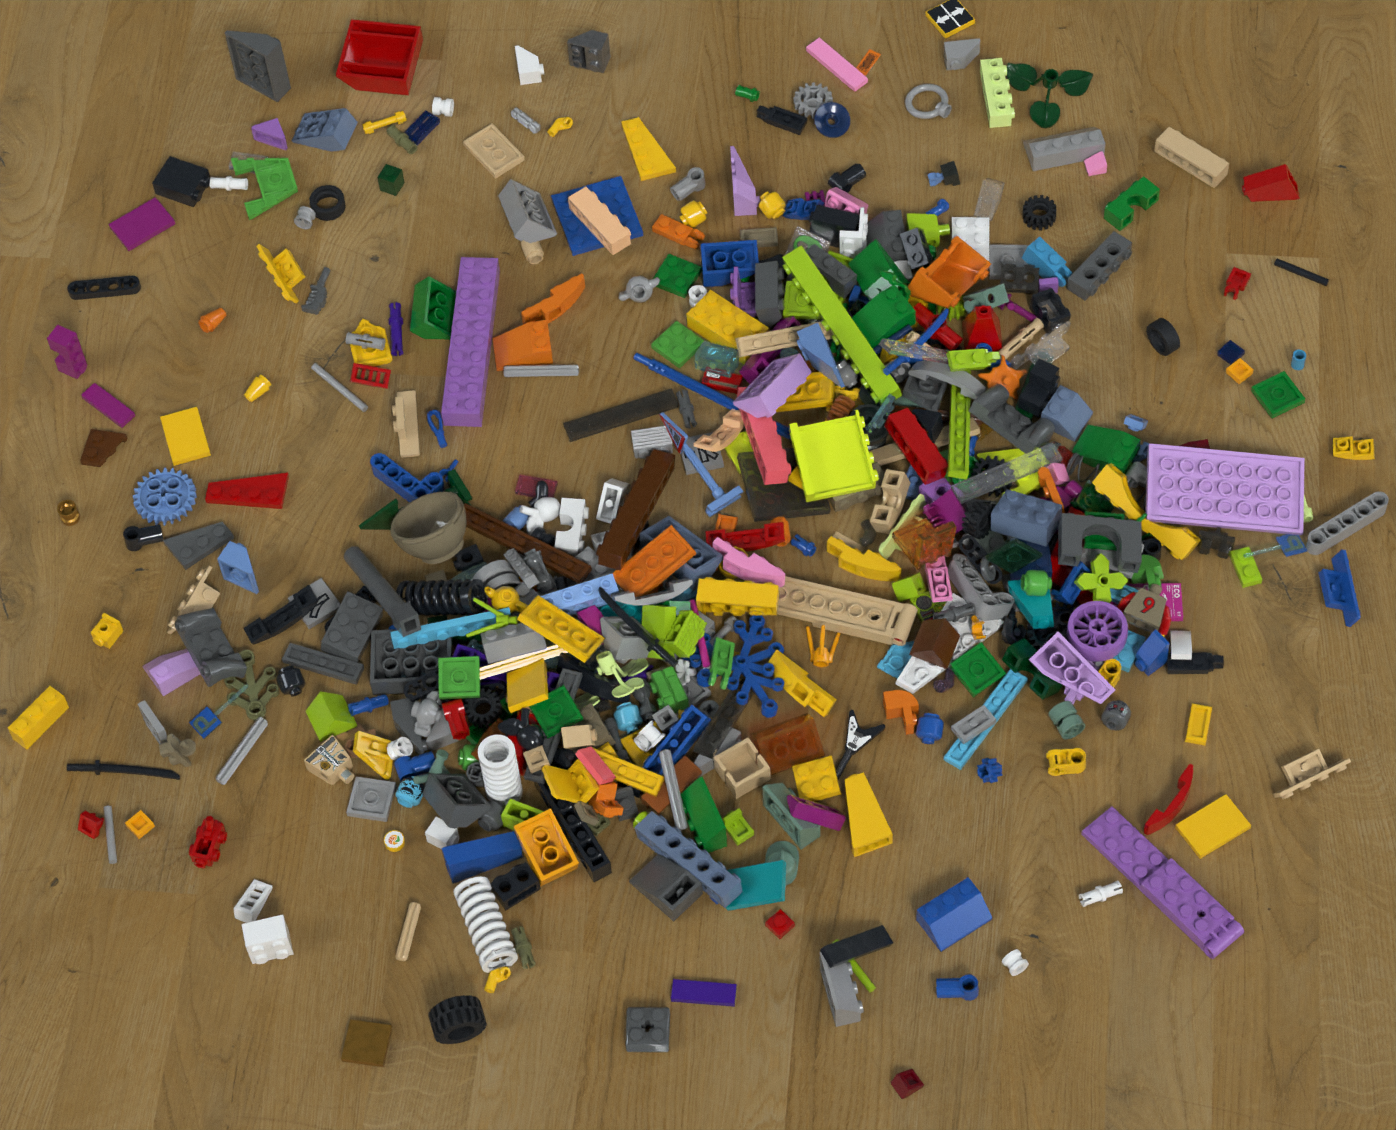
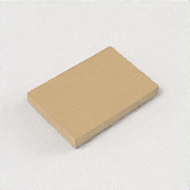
M493 123L463 141L466 149L495 179L525 160L524 155Z

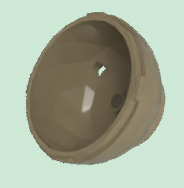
M452 492L430 493L411 501L399 510L392 521L391 536L404 552L413 557L420 558L427 564H437L452 558L461 550L464 544L463 536L466 531L467 520L463 502L457 494Z

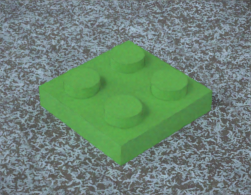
M676 320L651 343V348L680 369L705 345V341Z
M479 656L438 658L439 699L480 698Z

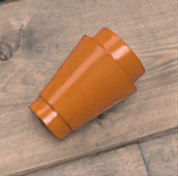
M218 308L201 316L198 321L200 328L206 333L213 332L227 316L226 312L222 308Z

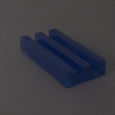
M425 110L404 133L418 146L440 123V118Z

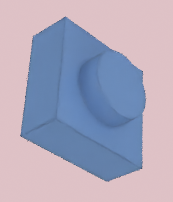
M1129 414L1126 416L1123 424L1128 425L1129 429L1138 432L1146 428L1148 420Z

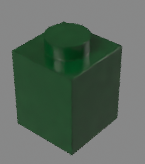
M385 164L377 177L380 191L397 196L405 183L402 169Z

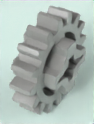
M814 82L812 86L806 83L805 88L800 86L799 91H795V97H793L795 110H798V114L804 113L805 117L811 115L812 119H814L815 113L821 105L833 102L832 92L828 91L827 86L822 88L821 83L818 86H815Z

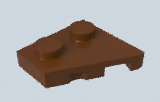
M91 429L80 459L81 464L101 467L107 458L116 452V447L121 442L125 443L127 441V435Z

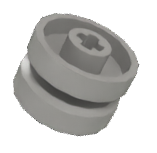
M506 560L493 561L483 566L473 576V579L481 580L485 587L488 586L495 590L502 586L515 588L521 584L512 566ZM476 586L477 594L480 595L479 588Z

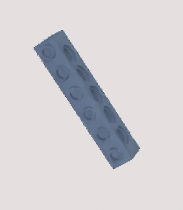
M651 811L634 827L637 838L655 853L688 870L702 883L703 891L724 908L743 892L741 880L735 873H729L721 862H715L706 850H700L691 838H685L677 827H671L662 815L658 816Z

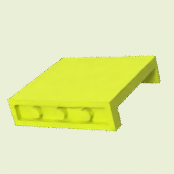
M855 410V415L810 425L798 427L797 422L789 424V433L806 502L874 489L876 487V481H879L878 473L872 467L874 457L872 451H868L867 445H870L868 434H864L865 421L864 417L859 415L858 410Z

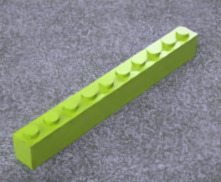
M802 245L783 256L784 265L782 267L787 275L791 274L793 276L792 281L796 288L802 289L803 293L801 294L807 303L811 302L813 313L816 317H821L823 320L821 324L826 332L830 330L832 333L831 339L834 344L841 346L842 350L840 351L845 360L849 359L852 362L850 365L856 375L860 374L862 377L860 381L864 388L871 390L870 396L875 403L879 402L883 408L901 397L902 393L899 386L890 374L885 375L883 373L884 364Z

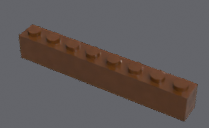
M653 449L650 456L647 455L644 467L640 468L637 480L633 481L630 493L626 494L623 506L620 505L616 519L613 518L610 530L605 532L603 543L598 545L596 555L599 556L598 565L621 571L675 469L674 454Z

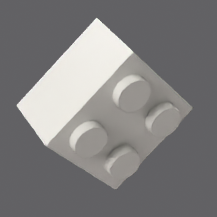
M284 915L242 924L245 946L252 964H263L268 960L276 958L285 959L289 955H294Z

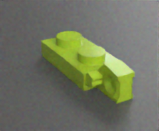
M988 349L956 350L946 353L951 372L985 369L990 367L991 363H996L1000 359L999 352L988 353Z

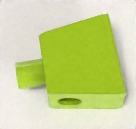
M906 214L907 231L914 228L923 229L928 245L938 247L940 245V236L950 235L949 224L938 225L937 215Z

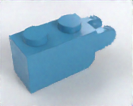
M1038 237L1027 246L1022 256V259L1042 278L1058 277L1059 287L1065 286V279L1068 280L1073 274L1065 265L1066 261L1041 237Z

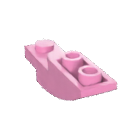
M718 537L713 541L712 548L723 555V569L746 581H753L758 584L770 582L779 585V587L785 585V573L783 570L770 564L764 557L758 556L755 553L747 557L744 552L738 551L729 542L723 541Z
M942 540L922 542L925 572L932 602L953 601Z

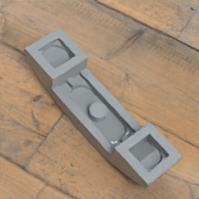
M918 361L908 372L909 375L925 381L931 376L961 388V395L974 400L986 391V387L966 371L951 372L949 364L943 362Z
M689 578L669 582L670 590L635 597L634 592L629 590L611 594V598L630 605L657 604L680 595L693 584V581Z

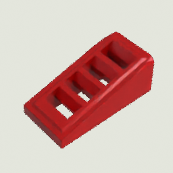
M353 363L350 383L388 389L391 370ZM358 369L362 370L360 379H356ZM366 370L369 371L368 381L364 380ZM373 372H377L375 382H372ZM381 373H385L383 384L379 383Z

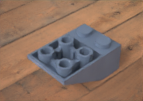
M346 108L305 113L295 131L292 142L331 152L345 150L358 122Z

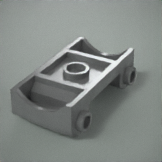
M993 385L973 401L969 412L1025 454L1031 456L1042 443L1049 442L1055 431L1054 424L1047 418H1040L1037 422L1033 423L1028 417H1025L1015 410L1013 406L1006 403L1009 398V392L1003 385Z
M214 608L178 616L175 621V628L208 687L228 677L244 678L247 666L240 654L234 653L220 628L222 622Z

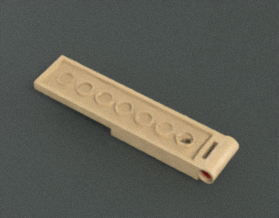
M785 576V585L779 587L778 615L812 622L813 627L821 628L822 625H825L826 630L890 645L904 646L906 644L918 611L911 604H903Z

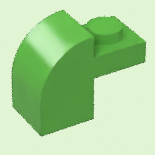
M1142 555V563L1138 573H1133L1131 578L1132 584L1148 582L1149 589L1152 584L1162 586L1160 579H1164L1160 562L1153 556Z

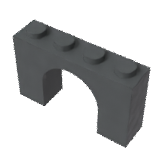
M1062 513L1058 523V564L1078 566L1082 556V539L1090 535H1101L1110 539L1116 546L1118 571L1138 573L1142 563L1141 522L1131 519L1121 520L1112 517L1103 518L1093 515L1084 516L1075 515L1074 513Z

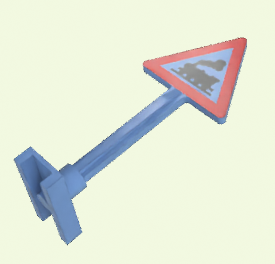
M663 412L659 415L678 453L681 454L684 451L716 499L706 507L705 512L710 518L740 499V494L744 492L741 487L737 486L728 493H725L714 481L694 451L687 445L688 435Z

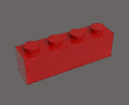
M909 408L888 415L884 427L923 483L927 485L945 478L948 470L947 460L939 453L937 446L932 443L926 430L921 427L916 416L911 413Z

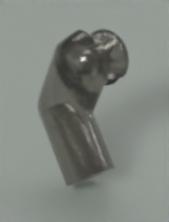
M868 519L861 523L864 534L859 539V542L863 547L871 545L877 535Z

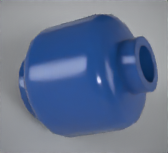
M924 713L917 721L916 736L922 739L924 744H934V741L942 738L943 720L937 714Z

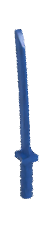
M944 309L904 352H899L897 354L898 358L885 367L883 373L889 375L890 372L894 371L902 363L909 362V357L944 323L949 309Z

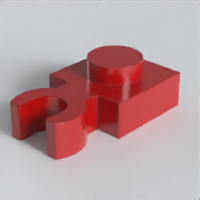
M1234 267L1226 281L1227 286L1224 290V296L1226 297L1229 292L1234 293L1233 300H1236L1239 290H1245L1251 278V273Z

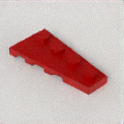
M287 472L211 482L208 484L205 501L210 504L282 509L289 474Z

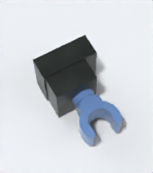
M954 161L940 165L942 173H929L927 175L931 187L936 186L942 180H944L945 186L953 184V186L960 185Z

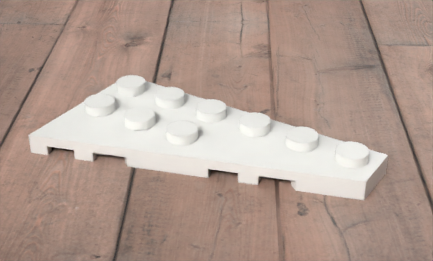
M952 593L953 601H947L941 611L948 610L951 606L958 607L967 603L963 598ZM974 615L960 618L957 622L950 621L949 623L960 634L950 663L1002 628L1004 621L1001 619L984 621L982 632L983 635H986V638L974 640L971 629V617ZM912 656L895 684L914 694L946 669Z

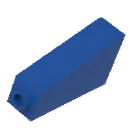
M514 831L442 848L445 865L453 884L523 858V849Z

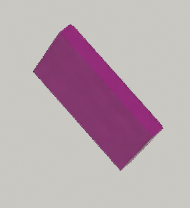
M155 197L110 223L109 228L125 248L130 251L175 225V220Z

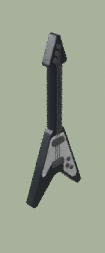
M850 710L845 752L836 767L838 780L852 755L856 754L884 731V724L863 730L858 725L854 710Z

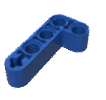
M382 453L374 454L370 459L373 475L408 502L430 493L445 491L443 477L438 472L429 473L423 480L419 481Z

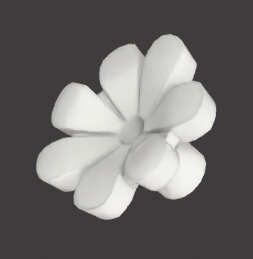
M678 659L679 665L675 667V670L678 672L676 674L681 684L686 685L690 681V676H696L697 670L689 667V661Z

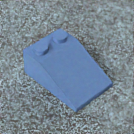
M819 323L797 331L799 339L796 341L805 360H809L812 367L841 388L845 387Z

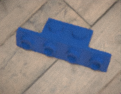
M1341 549L1332 558L1334 571L1322 569L1319 572L1325 606L1343 610L1345 624L1347 627H1351L1361 616L1346 550Z

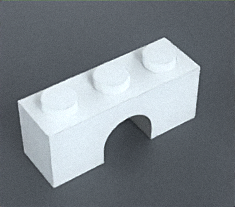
M562 498L559 513L561 525H569L572 528L568 531H557L554 547L576 557L584 550L582 537L583 535L586 536L587 524L584 523L585 519L589 518V507H586L585 499Z

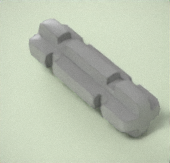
M515 107L511 111V116L527 129H530L531 132L536 134L540 131V124L519 108Z

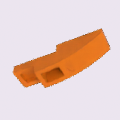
M581 273L560 285H556L550 290L551 297L545 298L534 306L527 307L522 311L523 324L547 320L549 324L564 314L582 294L585 288L584 275Z

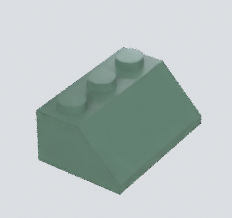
M783 783L767 784L762 787L763 806L800 850L821 836V825L791 816L787 796H796L791 788H787Z

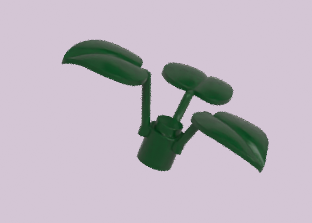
M1007 64V79H1009V83L1014 89L1027 91L1030 85L1035 86L1040 81H1042L1043 86L1047 89L1045 102L1037 101L1030 108L1031 119L1044 129L1055 125L1060 117L1059 105L1049 103L1051 89L1056 87L1057 82L1061 88L1064 87L1068 95L1081 96L1087 91L1093 77L1092 73L1082 70H1067L1059 76L1056 70L1048 69L1037 79V72L1032 66L1027 64Z

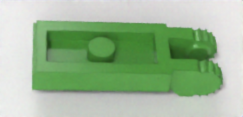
M718 637L715 638L708 685L713 686L715 684L718 674L722 676L720 689H726L732 670L735 643Z

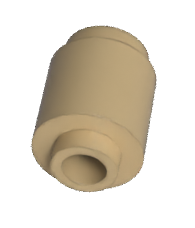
M523 240L521 242L525 258L530 264H537L543 260L544 252L539 241L528 243Z

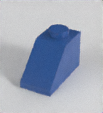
M1157 630L1151 633L1136 652L1135 665L1141 672L1144 671L1147 676L1167 663L1170 643Z

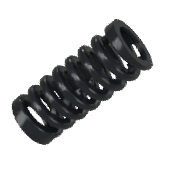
M461 579L455 581L429 580L428 582L425 580H420L419 582L416 580H406L400 582L396 590L402 600L409 602L418 613V616L479 614L485 608L479 604L475 607L476 602L473 601V598H479L484 603L487 601V595L484 590L485 586L479 579H466L464 581ZM476 586L479 588V596H477ZM406 587V589H405V598H403V597H402V595H403V590H404V588ZM459 587H460V603L458 602V600H459V590H458V588H459Z

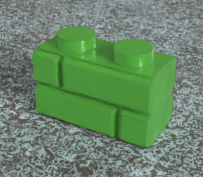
M670 666L662 671L651 674L649 686L653 694L656 693L658 696L656 701L660 710L669 705L673 712L677 713L679 709L685 710L689 707L688 697L674 667Z

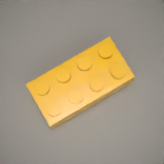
M712 290L686 314L688 328L742 364H745L752 355L739 358L735 339L769 332L767 326Z

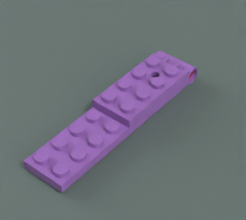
M1110 807L1082 830V836L1200 947L1209 958L1214 959L1244 934L1241 924L1234 920V917L1172 858L1168 860L1114 807Z

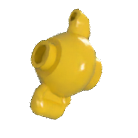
M487 586L484 589L485 594L491 598L492 606L496 610L509 607L510 613L514 611L521 613L528 606L520 601L519 594L513 587L502 586L495 590Z

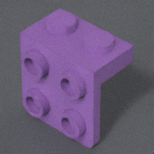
M734 267V273L730 274L731 284H733V288L730 289L731 300H733V305L752 317H758L755 310V282L741 283L739 269Z

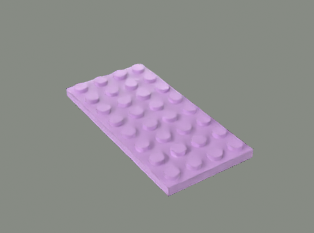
M1149 443L1147 450L1146 520L1160 523L1302 535L1305 458Z

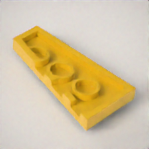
M639 117L621 121L641 181L676 172L674 164Z

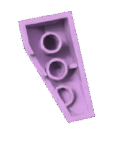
M730 146L735 216L757 215L760 196H756L755 187L735 147Z
M1059 632L1029 659L1043 675L1099 704H1102L1115 691L1104 677Z
M187 649L161 655L143 666V669L162 696L201 674Z

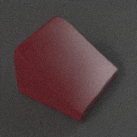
M913 1069L896 1074L891 1081V1085L901 1099L907 1098L924 1087V1084Z

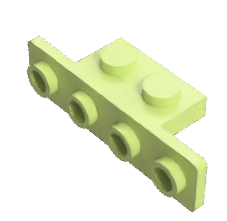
M919 494L911 502L910 508L901 516L896 527L891 529L885 542L881 543L879 553L884 559L887 560L895 549L913 555L933 526L929 523L930 521L919 517L923 512V507L926 505L923 494Z

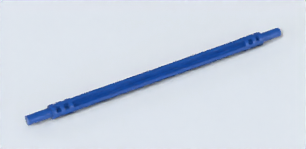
M639 353L634 355V360L648 366V369L657 374L659 373L661 376H665L730 410H739L738 407L734 406L733 399L655 359L651 360ZM776 421L777 434L791 440L789 428Z

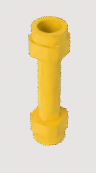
M398 111L394 113V116L373 123L367 121L362 124L366 135L374 133L375 129L396 122L399 125L407 120L404 111Z

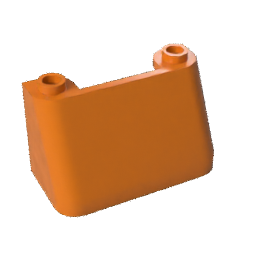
M956 236L952 239L948 249L945 248L932 264L926 269L922 266L916 272L908 286L911 291L910 296L944 308H954L959 303L960 298L980 279L983 281L990 273L988 269L991 263Z

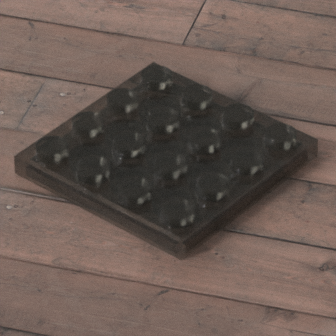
M783 448L786 450V460L791 465L792 473L797 466L794 449ZM738 453L737 460L754 522L773 520L777 517L796 518L830 514L831 508L828 498L806 502L803 489L789 481L787 483L764 485L754 453Z

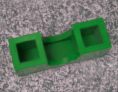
M1143 176L1140 180L1134 181L1126 191H1122L1114 201L1106 204L1104 219L1117 230H1123L1133 221L1134 209L1130 206L1137 205L1147 210L1159 200L1160 188Z

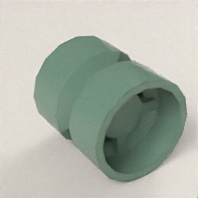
M1071 701L1061 702L1049 711L1048 716L1053 724L1057 726V730L1063 739L1067 740L1076 737L1084 730L1085 723L1077 715V710Z

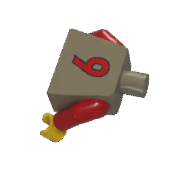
M1152 584L1149 591L1140 588L1138 592H1131L1120 600L1117 608L1124 614L1127 623L1150 633L1157 630L1163 637L1168 634L1171 615L1169 607L1165 605L1167 599L1160 596L1162 592L1161 586Z

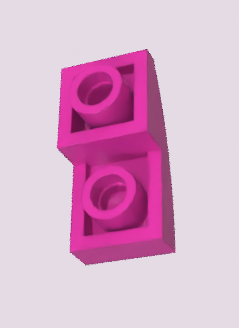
M595 605L577 612L581 623L602 636L600 619L604 616Z

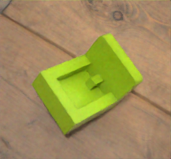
M740 808L735 811L732 810L724 816L723 822L726 832L737 846L754 836V830L743 818Z

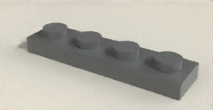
M289 643L282 658L285 664L357 685L364 670V665L293 643Z

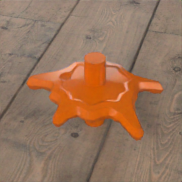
M1002 355L1001 363L998 367L992 368L989 373H980L978 377L988 382V389L995 384H1001L1008 390L1009 396L1018 399L1019 379L1027 374V370H1015L1006 364L1005 356Z

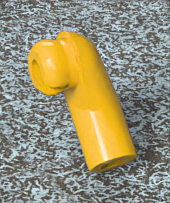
M572 118L556 119L547 133L551 137H555L559 130L571 128L573 124Z
M504 966L492 970L489 973L484 990L488 993H494L497 983L508 979L511 975L510 968Z

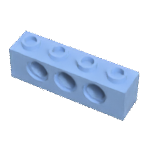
M612 573L540 597L572 616L593 605L600 607L607 604L599 594V587H602L610 597L611 594L619 593V589Z

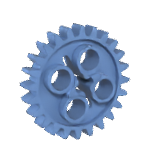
M164 468L163 472L160 473L156 469V474L149 472V478L143 476L144 482L137 483L139 488H134L133 503L137 513L141 514L142 519L147 518L148 523L154 520L155 525H158L162 521L165 526L167 521H170L171 524L174 523V519L181 521L180 516L187 517L186 510L192 511L191 505L196 504L195 485L192 479L188 478L187 474H182L181 470L175 473L174 468L170 472H167V469Z

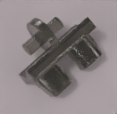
M1217 527L1216 531L1210 529L1208 532L1200 530L1199 538L1201 541L1197 545L1199 546V553L1207 555L1210 553L1211 548L1217 549V556L1227 559L1230 551H1233L1235 537L1221 532V527Z

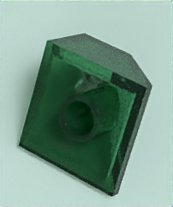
M1017 538L1006 540L986 555L988 561L1011 574L1043 557L1041 552Z

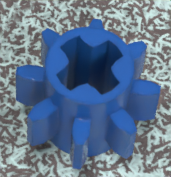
M997 758L982 759L983 764L977 765L978 776L983 779V783L998 782L997 777L1003 775L1002 765L997 762Z

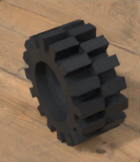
M1034 195V199L1030 197L1028 201L1024 202L1022 218L1024 223H1027V227L1033 226V230H1036L1037 227L1039 231H1042V227L1046 230L1048 225L1050 227L1053 226V223L1056 221L1057 209L1054 201H1049L1050 197L1048 196L1044 199V195H1040V198ZM1035 210H1043L1047 214L1038 216L1033 214L1032 212Z
M979 500L973 502L972 506L968 507V512L965 511L964 513L966 516L962 519L964 521L962 523L963 531L977 539H983L985 535L988 536L989 530L991 531V512L995 507Z
M481 688L480 698H466L464 709L466 716L475 727L478 724L479 728H483V725L488 728L490 723L493 724L495 720L502 716L503 708L500 699L490 689L486 692L484 688ZM481 703H489L491 705V709L485 714H478L476 712V707Z

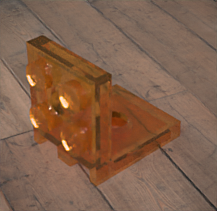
M925 518L894 531L892 538L914 567L919 570L923 564H933L942 556H951L957 526L951 521L933 528Z

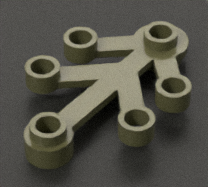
M243 650L239 653L243 661L250 659V661L244 662L247 666L245 674L247 685L236 680L235 677L225 678L224 683L228 689L235 688L249 696L250 702L240 698L236 692L229 693L227 700L231 706L238 705L245 709L247 717L256 721L259 717L263 718L265 716V706L270 699L277 697L280 693L278 685L270 684L267 687V692L258 701L260 691L269 680H274L277 674L275 668L267 667L264 669V674L255 684L252 667L255 663L254 653L251 650ZM233 697H236V698H237L236 700L231 701V698H233Z

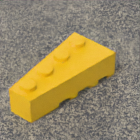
M711 577L699 579L696 604L698 611L704 615L714 612V616H723L724 612H730L734 616H742L745 612H749L752 616L777 615L779 585L770 582L758 584L753 581L736 582L732 579H725L723 581Z

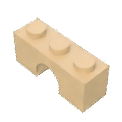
M886 469L881 485L883 501L881 505L875 504L870 520L876 532L890 534L891 529L898 524L911 483L905 472Z

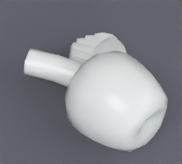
M543 497L535 502L534 508L524 505L520 507V513L530 515L526 522L527 532L530 536L537 527L543 528L544 522H550L559 516L561 505L557 499Z

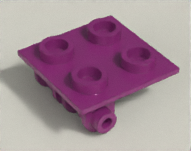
M952 489L933 503L923 507V513L930 519L929 523L933 524L932 528L937 531L939 539H942L943 542H946L964 528L962 527V523H964L962 519L966 516L964 514L965 510Z

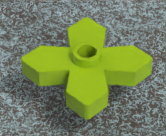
M1101 553L1097 554L1090 562L1092 573H1081L1074 583L1081 590L1093 592V601L1110 603L1112 601L1110 589H1122L1128 582V579L1121 572L1109 574V560Z

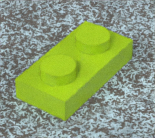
M1245 547L1230 551L1229 556L1242 588L1261 584L1262 577L1250 548Z

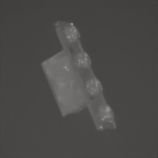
M1069 321L1064 324L1060 323L1051 334H1044L1037 344L1032 343L1023 354L1015 355L1011 359L1010 367L1017 369L1029 359L1035 365L1039 358L1048 363H1052L1070 348L1061 336L1068 332L1071 323Z

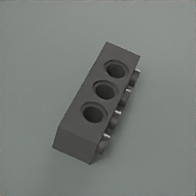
M1113 231L1068 278L1067 290L1084 301L1097 292L1098 287L1101 284H1105L1113 272L1118 271L1121 263L1130 258L1132 255V242Z

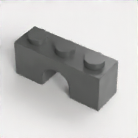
M813 244L806 251L820 273L828 279L831 289L843 299L852 292L854 285L857 286V274L816 244Z

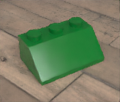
M430 276L417 283L414 289L410 332L423 339L451 340L457 291Z
M699 777L681 793L684 812L688 818L686 820L690 832L694 831L696 836L694 841L697 847L711 853L727 847L726 827L703 777Z

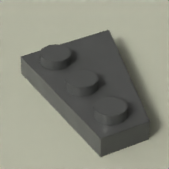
M219 522L165 539L163 542L183 568L187 570L233 540L234 536L223 522Z

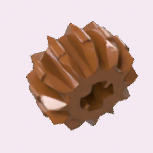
M838 396L830 408L827 421L850 416L856 407V403L849 397Z

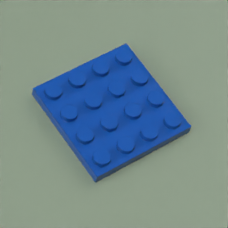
M621 176L551 195L553 206L572 256L604 247L569 209L568 197L584 187L595 192L598 200L601 203H605L612 215L615 214L620 223L630 230V240L643 236V230Z

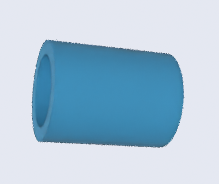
M1299 349L1293 352L1291 367L1294 370H1302L1304 368L1306 360L1305 351Z

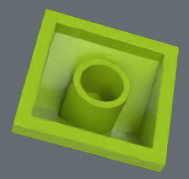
M320 691L306 710V714L320 742L327 740L331 735L336 736L357 727L354 717L349 713L348 705L343 695Z

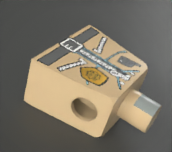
M333 735L304 759L306 769L330 785H334L339 779L345 784H349L354 778V774L350 772L353 767L351 758Z

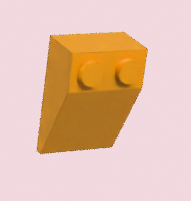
M551 809L513 826L529 866L539 879L540 887L578 868L579 862Z

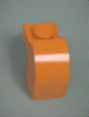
M903 690L883 692L886 719L903 717L906 735L914 734V726L917 725L916 715L919 713L917 699L911 693Z
M614 781L601 785L597 783L599 790L591 797L588 804L593 806L596 814L607 818L622 815L623 807L615 800L618 784Z

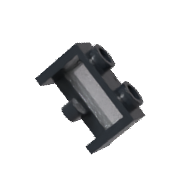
M1052 288L1032 295L1029 309L1044 324L1043 329L1047 335L1054 330L1068 326L1071 318L1068 308H1065L1060 296Z

